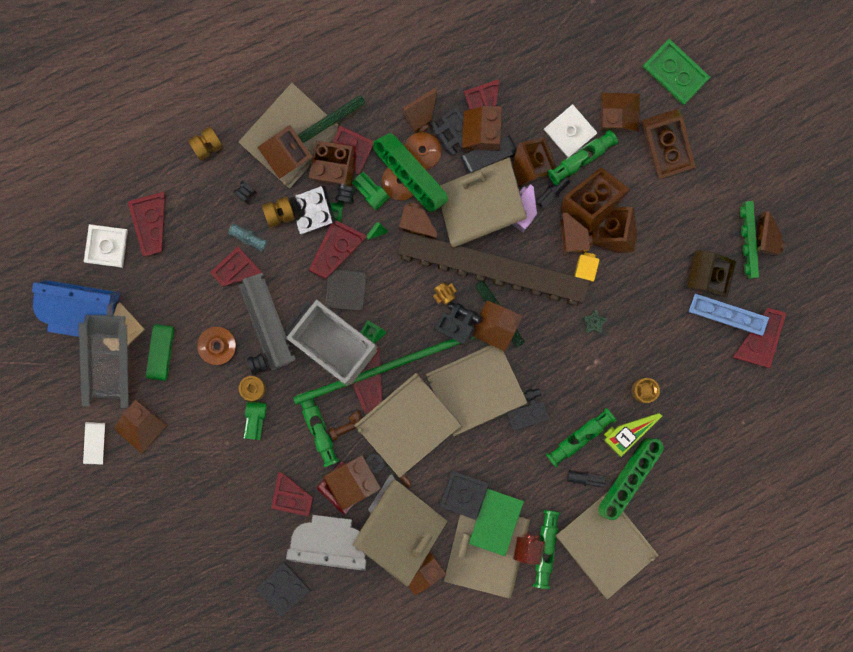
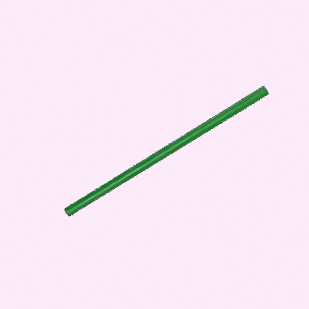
M450 339L361 372L352 384L461 343ZM339 380L296 396L293 400L295 405L347 385Z

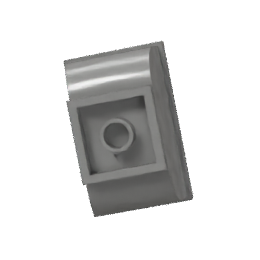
M318 300L312 304L287 336L289 341L347 386L355 381L377 352L375 344Z
M313 515L312 523L301 524L295 529L291 539L290 550L288 549L287 560L291 562L366 571L367 565L366 554L361 550L357 551L356 547L352 545L360 531L352 528L353 522L349 519Z

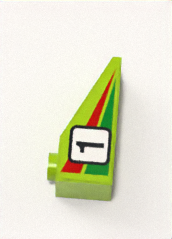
M656 413L616 426L615 428L611 427L605 432L604 435L606 437L603 440L621 457L662 415Z

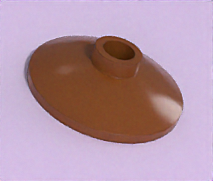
M418 132L411 135L405 142V148L425 170L432 168L438 163L441 157V145L434 135L427 132ZM425 147L426 152L420 153L419 148Z
M388 167L382 176L383 190L390 198L398 201L413 197L414 195L404 184L397 183L398 177Z
M211 327L200 335L197 349L200 357L205 362L212 365H221L233 357L236 350V342L233 335L227 329ZM217 342L221 344L219 350L214 348V344Z

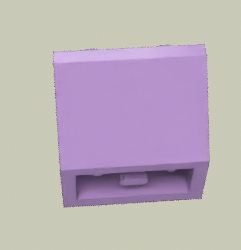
M531 184L528 188L524 186L520 191L523 206L527 212V219L512 224L522 233L537 215L534 187Z

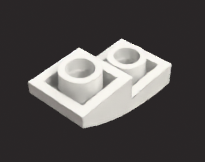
M85 423L83 464H103L105 423Z

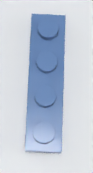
M698 294L694 295L689 313L763 336L769 317Z

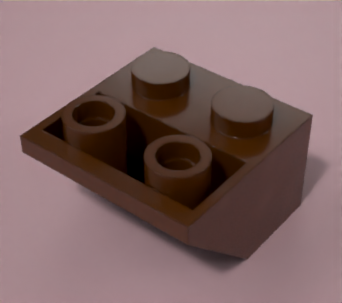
M288 125L257 147L279 179L312 157L291 125Z
M316 140L308 178L314 182L351 187L355 170L353 146Z

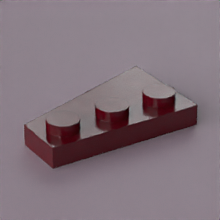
M165 191L128 201L143 257L162 252Z
M338 221L331 224L308 271L326 279L365 240L367 235Z
M767 308L763 316L769 317L763 336L750 332L733 358L771 368L786 313Z
M377 347L376 354L362 372L380 366L379 347ZM381 373L353 384L364 414L369 413L382 402Z

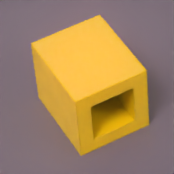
M585 252L584 255H580L574 276L590 280L589 282L593 283L600 259L595 258L596 255Z

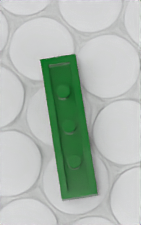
M745 201L740 207V217L744 220V225L741 226L742 237H745L743 255L746 256L747 263L744 264V273L748 275V279L759 278L754 203L753 201Z

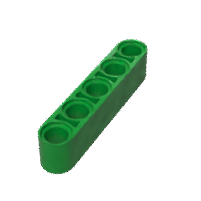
M388 133L373 142V149L376 154L428 211L433 212L448 202L446 192L395 135Z
M645 438L640 443L600 503L598 513L601 517L611 521L617 520L663 452V443L660 440ZM653 442L654 449L650 451L649 446ZM643 458L644 464L642 467H639V461ZM632 474L633 481L629 483L628 477ZM622 490L623 496L621 499H618L617 494ZM611 506L612 513L607 515V509Z

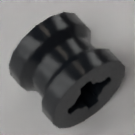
M243 180L240 182V187L233 191L236 196L247 204L250 202L251 196L257 193Z
M338 185V195L335 197V201L353 204V194L356 193V188Z
M259 353L256 357H247L252 375H256L259 371H268L262 353Z
M371 454L365 460L372 473H378L384 467V459L379 454Z

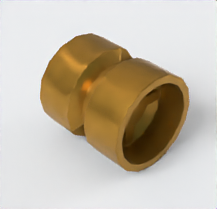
M211 126L201 131L200 136L195 135L188 140L200 161L209 157L211 151L217 152L224 147Z
M287 196L277 199L276 203L271 201L262 205L269 228L280 225L281 221L287 223L295 220ZM278 208H282L283 215L279 216Z
M247 376L240 382L239 393L245 400L258 401L266 393V384L259 377Z
M651 378L639 379L632 386V395L640 403L653 402L660 394L658 383Z

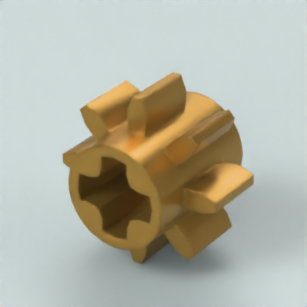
M443 282L434 289L436 294L433 297L438 304L442 302L445 306L456 299L454 293L457 290L452 283L448 285L446 282Z

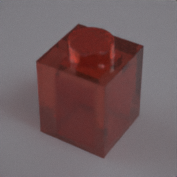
M526 534L525 537H517L513 560L525 564L540 565L544 542L537 540V536Z

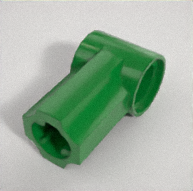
M364 172L359 174L352 182L376 211L390 199V196Z
M247 401L244 438L261 440L267 403Z

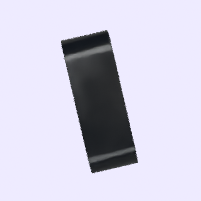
M511 136L501 138L500 150H474L461 156L460 159L466 173L470 174L515 156L517 149Z

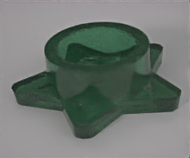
M594 309L591 316H584L582 318L587 323V333L593 330L603 333L602 325L607 321V318L599 316L596 309Z

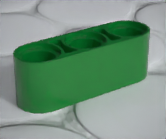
M154 324L146 371L147 379L167 380L174 326Z

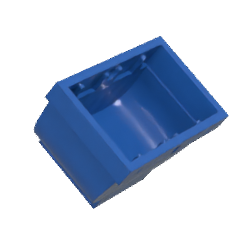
M49 280L34 282L32 292H34V313L40 321L48 324L47 332L79 337V322H84L86 314L113 316L116 302H119L120 292Z

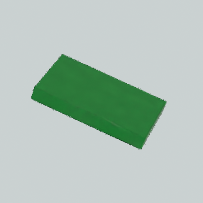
M670 39L643 65V68L682 105H685L710 79V76Z
M487 489L469 544L506 556L524 501Z

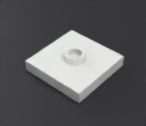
M573 104L544 128L546 134L567 158L572 156L597 134L595 129Z
M89 225L84 263L123 268L128 230Z

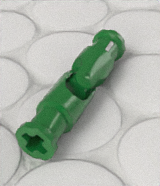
M607 130L606 134L601 138L594 139L578 150L576 154L563 160L558 167L548 170L547 173L550 180L558 185L565 177L572 176L578 172L581 166H585L603 155L609 147L618 144L616 135L612 131ZM587 151L593 154L591 158H589Z
M313 399L302 402V413L310 433L315 436V446L317 451L321 453L324 461L323 466L327 467L339 462L340 460L336 457L333 450V442L325 432L326 425L318 405H315ZM311 417H318L321 423L311 427L310 419Z
M605 408L603 413L596 418L590 419L579 430L558 444V448L545 455L557 468L561 461L567 457L570 458L590 440L601 434L606 426L612 422L615 423L617 420ZM576 438L579 443L572 445V442Z
M543 510L545 517L540 531V545L535 567L537 573L533 587L550 589L549 578L550 573L553 571L556 535L558 534L557 522L561 512ZM542 553L550 555L546 561H543Z

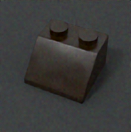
M696 250L687 287L699 292L728 298L736 261L715 252Z

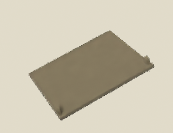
M293 83L284 90L238 142L278 178L257 147L288 125H291L312 157L279 179L289 189L310 167L316 140L331 143L340 127L338 123H335Z
M510 158L440 185L448 196V202L441 208L449 240L453 248L527 219V212L523 206Z
M492 345L426 374L434 394L461 424L452 433L454 437L528 404L504 352Z
M415 373L354 426L400 478L457 430L461 424L420 376Z
M392 480L352 545L356 547L357 551L361 550L404 585L409 586L447 520L398 481Z
M604 494L560 531L556 537L607 600L659 555L624 511L614 521L599 515L598 507L606 496ZM611 506L607 509V515L612 513Z
M460 515L444 582L512 598L530 519L518 518L506 556H502L469 544L476 520Z

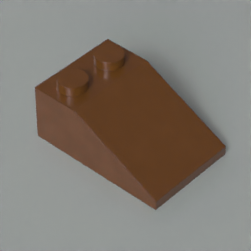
M678 109L641 120L659 179L696 168L683 115Z
M601 167L563 197L560 212L568 213L590 233L607 218L630 189Z

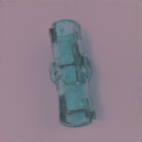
M235 223L231 225L228 231L229 235L240 239L243 244H249L261 252L267 244V240L254 235L253 231H247Z

